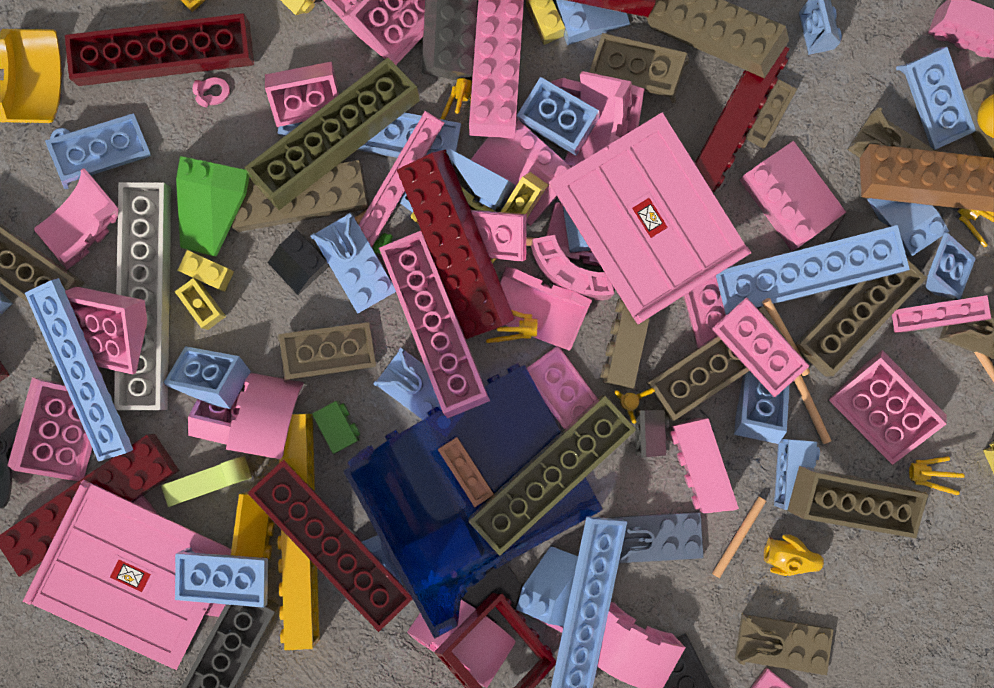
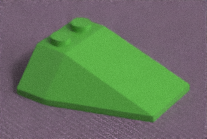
M180 156L176 174L180 248L211 256L218 255L247 193L249 175L246 170Z

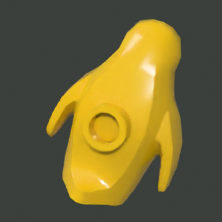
M787 534L782 536L784 540L768 538L764 548V561L775 566L770 568L772 573L790 576L817 572L823 568L824 558L818 553L810 551L799 538Z

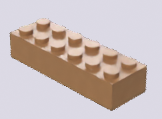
M869 144L860 157L861 197L994 212V158Z

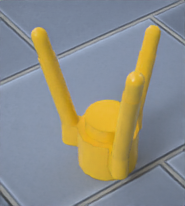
M463 78L456 80V85L452 87L451 95L440 119L445 120L454 98L458 99L455 109L457 114L460 112L462 101H468L470 98L471 106L472 81Z
M959 208L957 211L961 214L959 220L965 223L983 247H987L988 244L969 219L974 221L979 215H982L994 222V212Z
M511 310L514 316L524 320H519V327H499L497 331L519 332V334L486 339V343L537 337L538 319H532V314Z
M651 388L638 394L625 393L624 395L618 390L615 391L617 398L620 399L621 407L627 410V414L633 424L637 422L633 410L638 407L639 399L655 392V389Z
M949 456L916 460L909 467V478L911 481H915V485H924L954 495H959L960 492L928 482L927 480H931L932 476L964 478L965 475L955 472L932 471L931 466H927L929 464L949 461Z

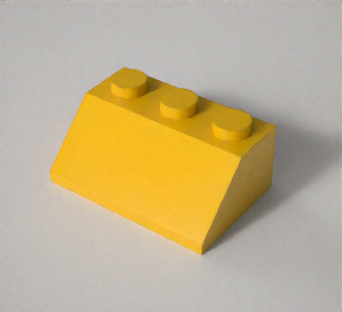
M247 492L239 494L231 555L270 559L272 545H269V539L274 534L275 523L272 522V519Z

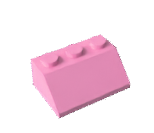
M332 62L265 74V90L277 127L306 121L339 95Z
M238 394L231 409L214 406L197 399L188 416V436L227 445L231 422L236 420V416L239 414L240 408H236V404L240 394Z

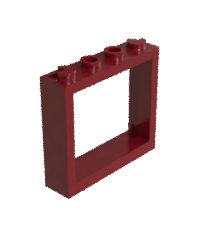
M491 593L434 651L464 688H482V686L454 655L452 650L494 607L497 608L539 659L514 688H535L556 665V660L552 656V650L540 642V635L533 628H529L525 624V617L510 606L512 602L503 594Z

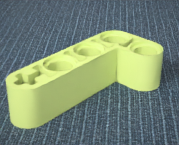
M243 456L161 485L167 506L170 507L250 479L252 476L246 458Z

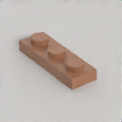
M458 437L438 448V451L474 507L494 495Z

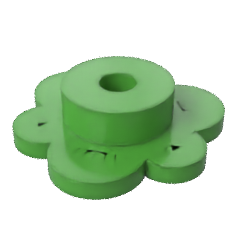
M384 233L375 241L373 247L375 254H381L379 248L392 243L393 236L391 234Z

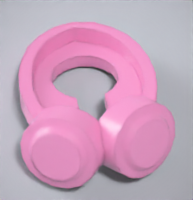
M213 77L205 81L195 80L193 93L196 95L197 103L207 108L209 105H218L227 100L230 94V87L225 80ZM215 84L222 87V93L219 96L203 95L205 91L210 90Z

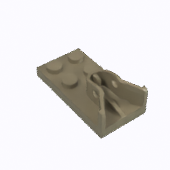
M602 33L589 73L631 81L632 85L643 88L646 92L670 97L671 102L676 103L675 93L684 67L689 64L690 60L685 52Z
M880 107L870 113L847 149L859 158L869 144L936 151L885 119Z
M962 295V296H961V299H967V298H968V296H965V295ZM990 309L991 319L944 326L939 339L969 351L986 355L994 360V310Z
M369 322L283 333L277 336L280 343L285 376L283 378L284 382L290 379L376 367Z
M741 614L735 659L742 665L748 662L827 675L833 629Z

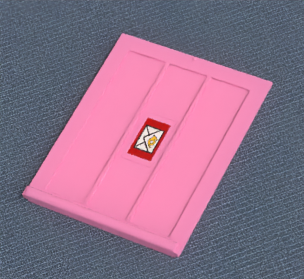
M663 112L549 181L552 189L637 325L751 254V251L744 244Z
M82 480L23 602L39 607L177 670L210 603L175 600V554L186 548H192V551L195 553L231 555V549L88 481Z

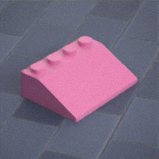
M357 0L341 19L384 59L389 58L397 65L423 37L425 0Z
M517 118L515 138L488 137L471 158L473 162L507 179L516 186L522 176L529 172L548 184V187L526 220V223L530 226L557 198L549 181L572 168Z
M794 141L739 179L791 251L802 246L846 213Z
M81 287L66 290L65 293L75 312L86 342L93 353L96 365L132 375L135 374L147 326L145 300Z
M883 350L859 369L829 399L892 465L947 424V415Z
M32 377L8 466L14 471L79 481L85 476L92 446L65 384Z
M693 418L672 425V431L669 432L673 444L678 446L679 453H677V458L680 465L685 466L687 474L684 475L688 488L692 487L694 496L691 499L695 509H699L702 513L739 509L709 419Z

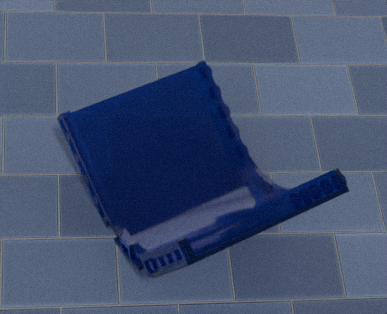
M516 363L507 368V374L501 377L499 374H496L487 379L488 384L485 385V389L490 399L489 402L450 418H447L443 414L442 409L440 410L439 406L426 412L428 417L399 433L397 429L384 436L386 440L374 448L370 445L359 451L347 462L348 467L343 470L434 639L458 626L461 599L467 593L465 588L472 587L485 578L486 570L492 566L498 569L519 555L586 520V517H591L603 510L585 477L500 556L468 522V517L487 500L474 507L438 451V448L458 437L492 492L496 493L561 433L525 364L520 366L519 363Z

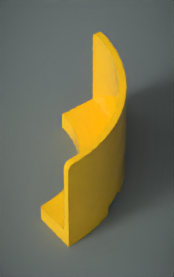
M2 29L0 31V69H4V80H0V122L52 123L58 111L61 94V55L57 32L53 29Z

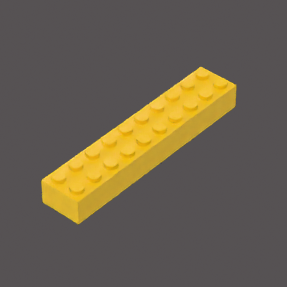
M292 414L283 457L279 459V463L285 459L315 491L313 415ZM281 530V536H278L277 541L278 549L282 551V559L278 561V571L282 573V582L279 583V596H283V606H280V620L284 621V629H281L280 641L284 643V650L313 649L320 640L318 568Z

